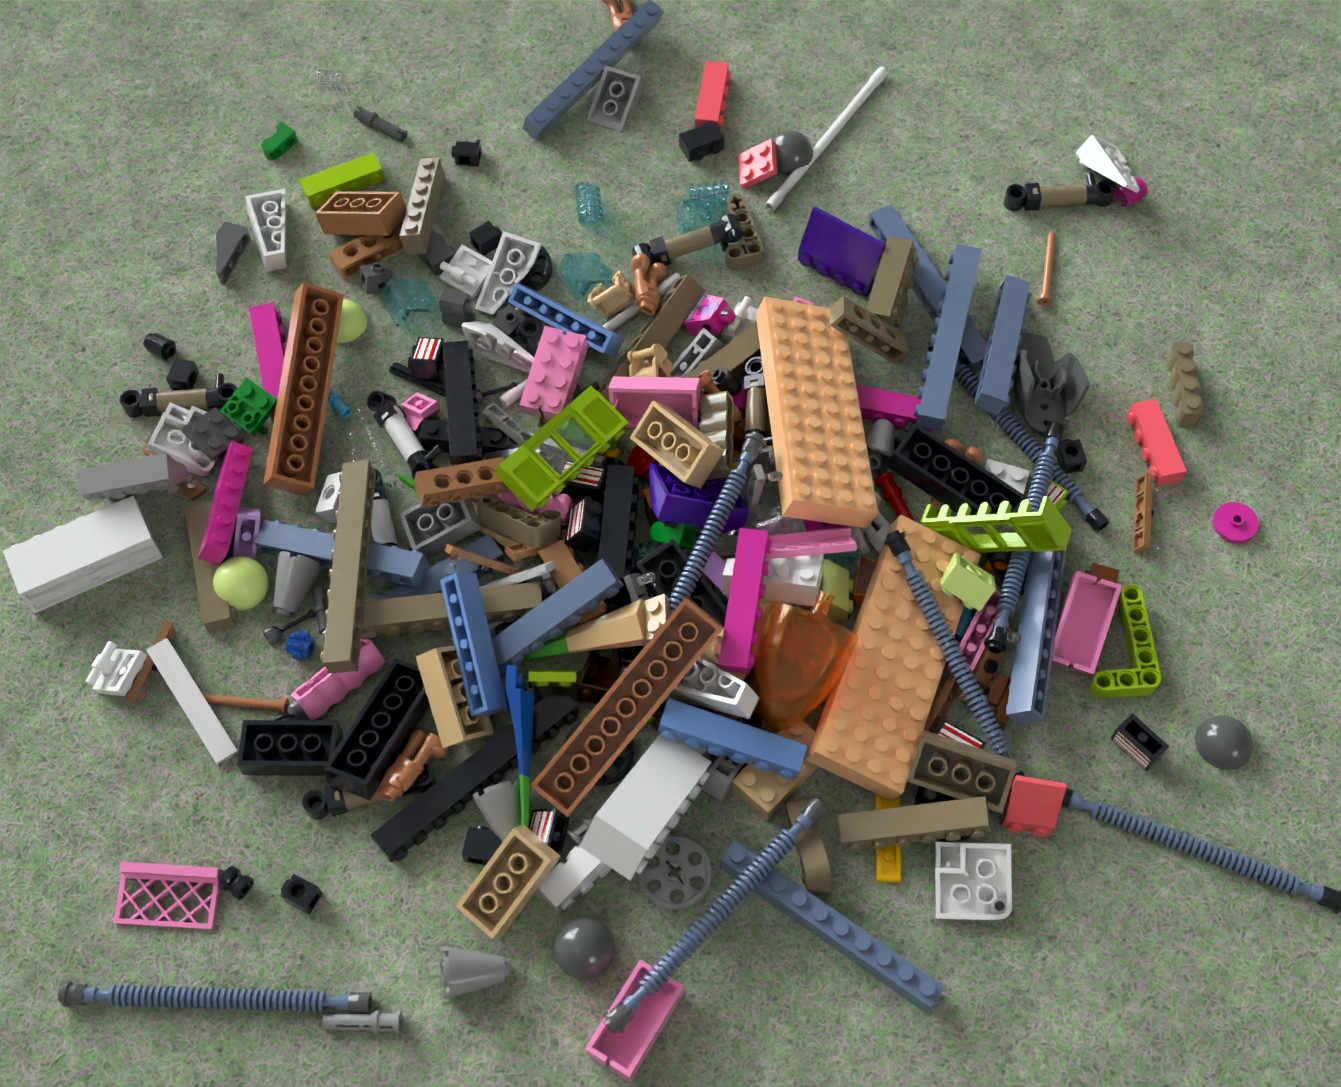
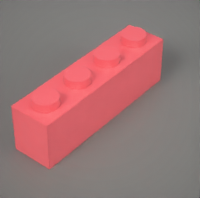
M706 61L695 115V128L712 121L716 123L718 128L719 126L723 127L724 115H721V112L726 111V100H724V97L728 98L729 86L726 85L731 83L732 72L728 71L729 63Z
M1157 399L1132 403L1126 414V420L1128 425H1132L1134 429V440L1141 446V457L1143 461L1148 463V473L1153 475V480H1155L1157 486L1181 482L1187 470Z

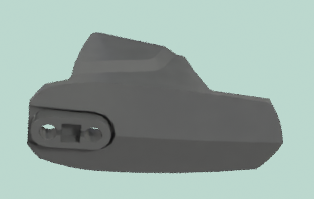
M1020 333L1023 337L1019 347H1017L1020 352L1016 362H1014L1017 367L1013 378L1022 416L1028 427L1043 437L1046 436L1047 425L1050 422H1059L1064 425L1066 430L1068 419L1082 402L1089 389L1090 382L1079 360L1072 353H1067L1054 362L1046 337L1032 333Z

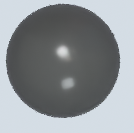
M784 131L772 139L776 142L778 173L791 175L794 170L804 167L811 162L813 147L809 139L802 133Z
M1211 717L1198 727L1195 735V744L1200 756L1216 768L1223 770L1237 769L1243 766L1252 754L1253 740L1248 728L1241 721L1233 717Z
M589 917L573 919L561 928L556 937L554 945L555 958L560 968L569 976L582 980L595 978L604 973L613 960L615 953L613 936L610 930L599 920Z

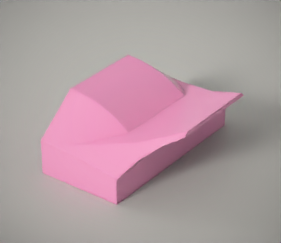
M418 392L401 404L407 416L406 422L411 430L414 431L423 423L424 419L440 413L441 409L436 400Z

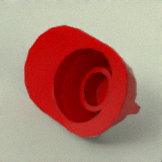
M637 445L630 453L627 466H635V475H639L643 480L649 481L650 463L659 464V462Z

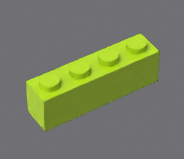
M372 152L302 178L299 181L310 207L313 208L323 206L337 191L360 192L368 186L378 185L384 181V175L377 158Z

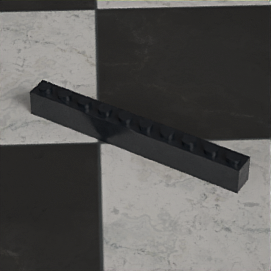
M561 686L534 706L532 754L541 748V743L546 739L552 740L560 732L559 729L565 724L571 725L578 718V705ZM513 723L370 835L374 843L391 863L395 860H402L408 854V849L416 844L418 846L428 838L427 834L432 830L441 829L447 823V818L452 814L457 815L466 808V803L473 798L475 793L478 792L479 796L483 795V789L491 783L497 784L504 777V773L510 768L516 769L518 767Z

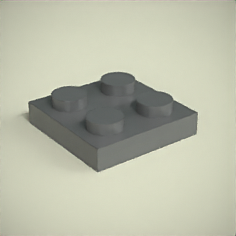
M216 407L182 429V433L211 461L225 454L232 441L242 443L246 437Z

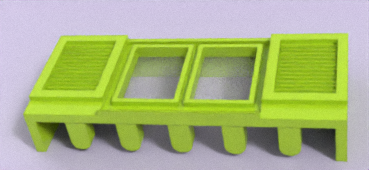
M590 386L498 466L494 474L532 512L538 507L542 509L550 502L549 497L553 493L557 496L566 487L564 483L568 480L574 481L581 474L579 470L583 466L588 468L596 460L594 456L598 453L604 454L611 447L609 443L613 439L617 442L626 433L624 428L629 422L598 391Z
M1043 496L1038 512H1031L1032 504L1028 499L1021 502L1017 513H1010L1012 506L1008 501H1003L999 506L997 514H990V505L987 502H983L979 507L977 515L969 516L971 513L970 506L964 503L960 506L956 517H950L952 510L948 505H943L938 513L932 504H927L921 520L923 526L977 553L1033 550L1034 552L1065 551L1072 532L1071 527L1048 496Z

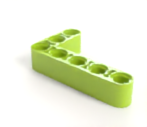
M1128 584L1123 587L1117 604L1132 669L1097 672L1089 685L1091 694L1097 698L1151 695L1161 682L1160 668L1142 590L1135 584ZM1130 616L1135 617L1138 621L1131 619ZM1135 637L1140 638L1143 642L1137 641ZM1139 658L1145 659L1147 663L1142 662ZM1144 679L1149 680V681L1152 683V685H1151V684H1147V683L1144 681ZM1121 681L1127 682L1129 686L1123 685ZM1097 682L1103 683L1106 688L1100 687Z

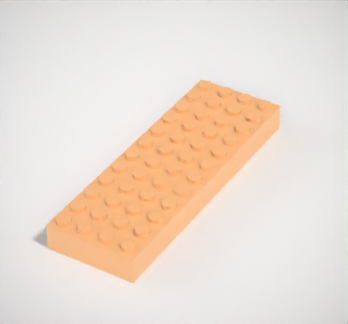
M765 296L756 312L782 516L867 529L878 514L848 337L830 326V308Z
M900 515L890 525L887 535L896 530H899L900 533H906L905 539L911 549L912 563L916 571L922 570L923 574L921 576H925L926 579L924 581H927V586L931 588L929 592L932 591L934 594L932 597L936 598L934 603L938 602L939 606L937 608H941L942 612L940 613L944 614L942 619L946 618L947 623L945 624L950 626L947 630L951 629L953 632L951 635H955L964 605L957 596L951 597L942 591L943 587H941L940 579L955 552L975 565H978L981 554ZM883 544L805 760L892 801L903 794L947 657L943 656L945 651L941 652L940 648L942 646L937 644L940 640H935L934 637L937 635L932 634L933 630L929 628L931 624L928 625L926 622L928 619L924 618L926 613L922 614L921 610L923 608H919L918 604L920 603L916 602V598L913 596L914 592H911V587L908 586V582L905 580L908 574L904 566L900 565L897 557L894 558L889 546Z

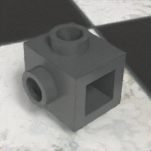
M384 262L360 266V284L366 294L390 291V282H393V275Z
M509 304L497 313V318L494 320L493 325L513 339L516 335H520V324L525 319V313L520 308H514Z

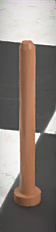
M1049 232L1047 236L1042 293L1038 296L1037 301L1039 305L1050 306L1053 299L1050 295L1056 238L1054 232Z
M202 694L208 704L278 710L279 714L286 713L289 705L288 698H281L280 701Z

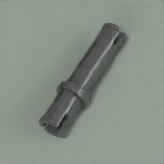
M361 106L357 107L359 111L354 110L353 116L365 122L368 127H374L401 143L404 141L402 137L406 139L407 131L380 118L377 113H371Z

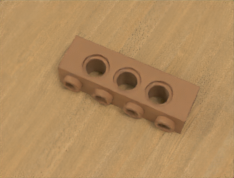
M403 221L388 236L362 235L329 253L331 263L342 279L346 280L359 273L360 266L380 262L403 250L404 247L400 239Z
M499 457L416 472L414 487L421 507H433L446 502L455 503L468 498L477 499L489 494L499 495L508 491V487L494 474L498 466L504 461V458Z

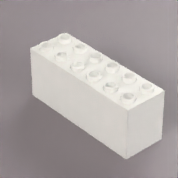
M134 496L121 499L115 504L100 508L94 513L81 516L65 525L57 526L49 532L36 535L30 540L15 544L3 551L17 591L33 613H37L163 558L146 516Z
M660 734L597 812L580 847L628 880H631L636 872L641 874L648 864V861L645 859L653 858L660 847L657 843H664L671 832L668 828L674 829L681 818L678 814L684 815L692 803L689 799L695 800L702 788L699 787V784L703 785L708 779L710 772L707 770L712 762L678 739L669 740Z

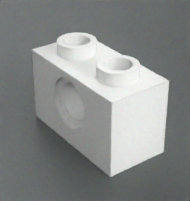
M340 472L327 475L315 511L317 515L329 523H336L335 512L339 506L337 493L340 491L341 486L339 481Z

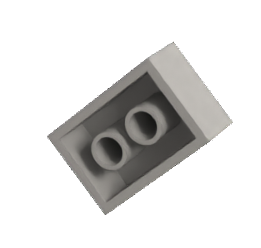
M471 498L462 499L455 503H440L433 507H421L419 503L399 514L412 550L422 552L425 558L445 549L447 544L453 545L482 529Z

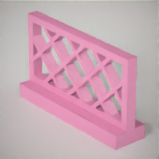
M850 527L769 535V539L773 540L772 552L771 554L767 553L766 560L857 550V544L851 535Z
M120 862L119 872L122 874L114 923L213 930L220 890L218 883L224 870L215 867ZM128 879H137L142 886L133 895H130L126 890ZM156 881H161L166 889L155 897L148 887ZM180 882H185L191 890L179 898L173 891V888ZM191 883H198V884H197L195 887H193V885H192ZM204 884H213L212 894L204 900L197 890ZM146 891L152 901L141 909L134 899ZM170 892L177 902L165 910L159 900ZM194 893L201 904L190 912L183 902ZM131 902L138 912L130 919L121 918L123 908ZM156 904L162 914L155 920H149L144 912ZM180 905L187 915L179 922H174L169 913ZM203 907L209 912L208 924L198 923L193 916ZM139 916H142L144 920L137 919V918H138ZM164 917H166L168 921H161V920H162ZM190 918L193 923H188L186 921Z

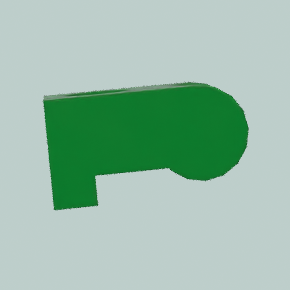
M282 122L276 126L277 132L271 137L264 139L261 144L264 155L269 160L278 159L298 142L295 131Z
M656 522L651 527L650 535L655 541L667 543L674 539L680 547L692 549L697 527L685 523H677L675 528L667 523Z

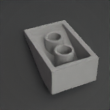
M605 66L586 121L622 132L640 101L646 84L641 76Z

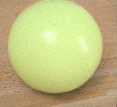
M343 299L337 343L355 340L367 327L368 320L365 311L352 300Z
M240 556L230 558L219 566L214 575L213 586L216 594L221 599L227 601L229 606H234L236 610L243 611L254 608L263 601L268 592L269 579L266 570L259 562L249 557Z

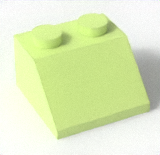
M957 552L952 556L940 579L941 587H943L942 591L951 597L957 596L962 600L961 603L971 610L975 608L981 611L996 590L994 576Z
M824 559L823 577L820 586V613L825 620L847 621L848 614L853 612V600H849V593H853V580H849L848 570L828 559Z

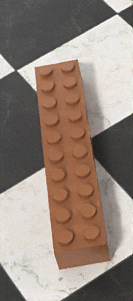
M303 282L295 292L263 482L264 486L303 496L312 491L315 485L344 294Z
M686 596L530 786L568 817L724 627Z

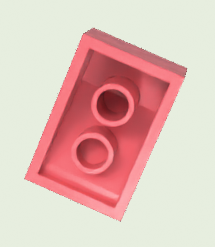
M1016 775L1003 808L1002 827L1008 828V831L1013 833L1029 831L1036 837L1051 835L1063 801L1066 783Z

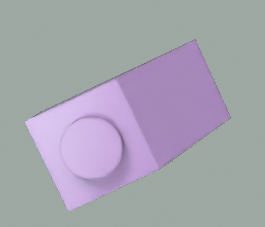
M239 507L234 528L233 557L242 556L256 559L257 547L253 542L259 532L260 509Z

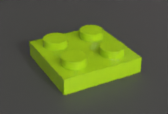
M533 669L529 671V681H534V686H549L551 682H558V686H572L579 678V670Z

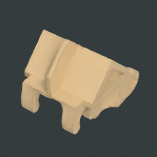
M621 271L613 276L612 287L607 289L603 283H600L588 295L590 307L593 310L596 309L606 318L613 316L621 310L624 311L627 309V306L636 301L632 283L626 280Z
M658 343L640 351L631 350L627 354L628 361L631 363L629 365L630 377L680 378L679 375L671 376V371L674 369L672 367L673 364L667 357V351ZM654 356L652 364L649 360H644V358Z

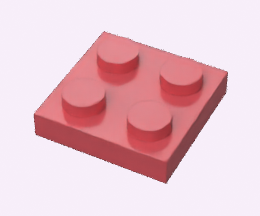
M772 139L739 154L740 186L742 188H748L777 174L776 142Z

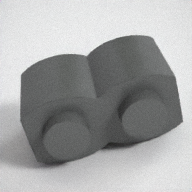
M444 288L439 299L443 324L462 328L461 325L463 323L475 321V313L472 310L473 301L470 300V295Z

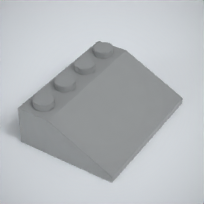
M167 453L79 469L80 495L92 503H99L111 497L120 499L132 493L139 495L153 489L167 490L169 486L178 485L190 478L191 473Z

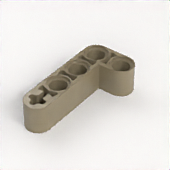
M732 194L727 199V214H734L738 217L743 230V236L737 241L738 243L726 248L725 265L730 270H739L756 266L762 262L763 244L744 197L740 194Z
M483 496L477 500V514L480 524L526 546L541 547L561 536V513L556 510H547L534 516L493 496Z
M809 797L784 802L790 829L794 826L795 820L800 816V811L810 801ZM816 823L796 837L798 843L795 845L802 870V883H805L806 890L813 895L831 892L830 865Z

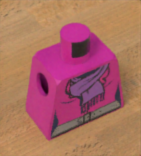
M702 294L683 321V324L694 337L703 328L710 334L716 335L721 333L727 323L734 322L735 312L731 310L724 298Z

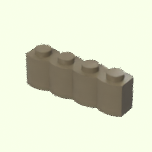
M1174 342L1166 359L1167 368L1171 372L1169 382L1174 390L1172 400L1177 408L1175 418L1179 426H1196L1203 412V402L1199 397L1200 384L1195 378L1197 367L1192 360L1194 350L1190 342Z
M724 391L703 395L702 401L699 403V411L702 415L701 422H699V431L725 450L706 480L728 477L733 469L734 402L729 392Z

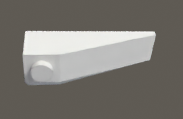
M1091 135L1076 152L1080 158V164L1085 168H1091L1138 193L1140 190L1135 178L1130 174L1131 169L1125 165L1127 163L1126 158L1117 146Z
M503 231L475 309L495 315L511 295L516 283L519 284L534 265L541 244Z
M474 321L465 322L461 325L465 338L468 340V346L470 349H473L474 353L530 373L534 357L493 324Z

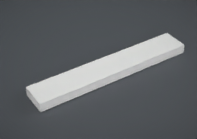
M168 638L146 649L215 763L219 765L237 754V749Z

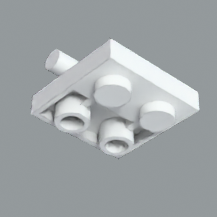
M461 245L449 264L444 261L440 264V269L444 270L439 278L448 285L469 294L470 297L475 299L484 285L492 261Z
M745 296L742 303H737L734 309L735 320L725 325L721 332V338L730 341L734 336H739L750 324L757 322L756 312L758 309L749 306L752 302L750 297Z
M108 641L102 653L98 654L91 666L93 669L85 682L94 686L92 689L100 694L125 696L131 689L135 676L143 668L147 655L139 650L115 649L117 645Z

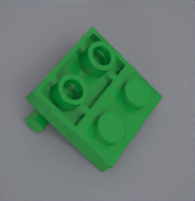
M246 377L220 412L253 436L257 432L265 435L268 432V427L263 424L276 409L277 399Z

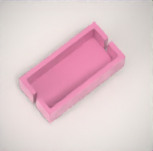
M544 326L519 404L524 414L542 418L544 413L545 418L551 420L571 403L589 347L586 335L569 331L565 335L561 329Z
M613 376L608 388L609 402L629 422L625 428L637 427L652 400L669 407L696 429L699 428V422L702 417L699 411V403H701V400H699L701 396L700 378Z
M1076 571L1072 576L1057 622L1052 663L1062 667H1067L1070 664L1071 670L1091 676L1095 672L1122 585L1101 579L1097 585H1094L1097 577Z
M641 959L639 960L608 1010V1013L619 1001L623 1002L629 995L632 996L641 987L638 981L640 979L644 980L643 976L645 974L648 975L647 972L650 969L653 970L651 965ZM669 977V980L667 982L664 981L665 985L660 987L658 992L654 991L655 995L653 997L648 994L639 1003L640 1007L633 1014V1019L624 1027L625 1031L623 1033L617 1031L614 1034L603 1023L606 1020L604 1017L585 1048L586 1055L604 1067H607L609 1064L612 1072L631 1083L683 996L684 985Z

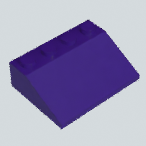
M814 206L799 246L798 260L803 266H810L817 270L820 275L834 279L838 285H845L852 289L855 294H862L867 297L872 291L886 243Z
M650 463L649 477L652 509L657 519L662 522L685 523L703 529L727 479L706 480L700 489L684 483L665 466ZM740 495L723 527L722 533L731 535L733 533L739 535V529L744 527L750 511Z

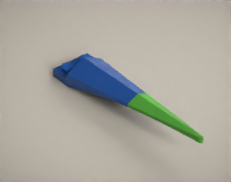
M507 665L506 692L511 710L518 756L521 826L525 825L528 828L534 695L525 691V681L522 673H519L517 665Z

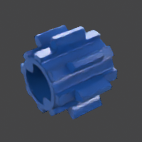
M298 630L297 634L291 633L288 636L286 651L292 655L293 659L303 660L304 657L309 658L312 656L315 648V639L309 636V632Z

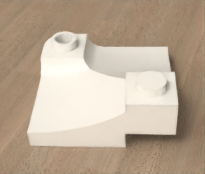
M169 403L146 449L157 454L167 453L175 461L183 464L190 473L198 476L209 475L217 460L211 461L182 433L184 426L207 412L194 406L187 410Z
M936 841V918L1000 920L1008 917L1012 911L1011 843ZM1002 901L1005 905L1004 909H996L995 903Z

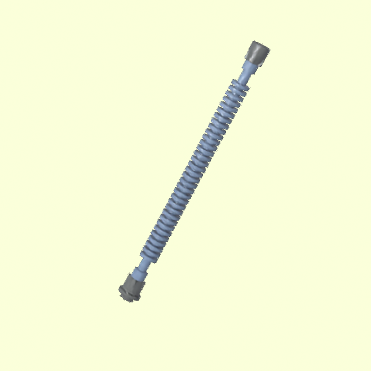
M757 432L745 435V443L739 458V466L737 470H731L722 488L723 490L710 513L711 515H709L706 525L696 542V546L686 563V567L683 569L684 572H682L673 590L674 593L670 596V615L686 596L689 599L691 598L693 589H695L701 577L703 568H705L719 539L718 537H720L723 527L748 478L745 472L748 466H751L753 460H756L761 449L766 446L764 437Z
M812 798L800 811L801 814L795 820L794 826L789 831L783 829L781 834H778L772 840V843H769L768 847L763 850L764 852H761L755 858V861L750 863L746 870L742 872V875H739L733 881L729 889L727 888L720 895V898L715 900L716 903H713L706 910L707 912H704L702 917L697 919L698 922L695 921L693 926L688 929L689 931H686L684 936L679 938L680 941L675 942L676 946L673 945L670 948L671 951L668 950L666 955L661 957L662 961L658 960L657 965L652 967L653 970L650 969L647 972L648 975L645 974L643 976L644 980L640 979L638 981L641 987L632 996L629 995L623 1002L619 1001L609 1013L605 1012L603 1014L606 1018L603 1023L611 1032L615 1034L617 1031L620 1033L625 1031L624 1027L633 1019V1014L640 1007L639 1003L648 994L653 997L655 995L654 991L658 992L660 987L665 985L664 981L667 982L669 977L674 975L673 972H677L679 970L678 967H682V962L685 963L688 960L687 957L690 958L692 953L697 951L696 948H699L701 943L703 944L710 937V934L714 933V929H717L719 924H722L728 918V915L733 912L732 910H735L741 904V901H744L746 896L755 889L754 887H757L759 882L763 881V878L768 875L767 873H770L776 867V864H779L785 855L789 853V850L793 849V846L798 843L796 837L810 826H814L827 813L826 807L818 799Z
M66 981L59 988L58 1001L62 1003L63 1007L86 1005V1002L96 1003L97 1000H107L109 1006L201 1007L202 1009H213L214 1007V1009L227 1008L239 1010L240 1008V1010L266 1009L268 1011L272 1009L273 1011H285L286 1009V1011L299 1010L302 1012L305 1010L306 1012H311V1010L317 1012L318 1009L319 1012H324L325 1007H338V1010H349V1013L369 1014L371 1011L372 994L370 992H350L349 995L340 994L339 997H326V991H321L320 993L319 991H314L313 993V991L300 992L297 990L294 992L293 990H281L280 992V990L267 991L263 989H255L254 991V989L130 987L128 985H111L109 990H98V987H87V984H73L72 981Z

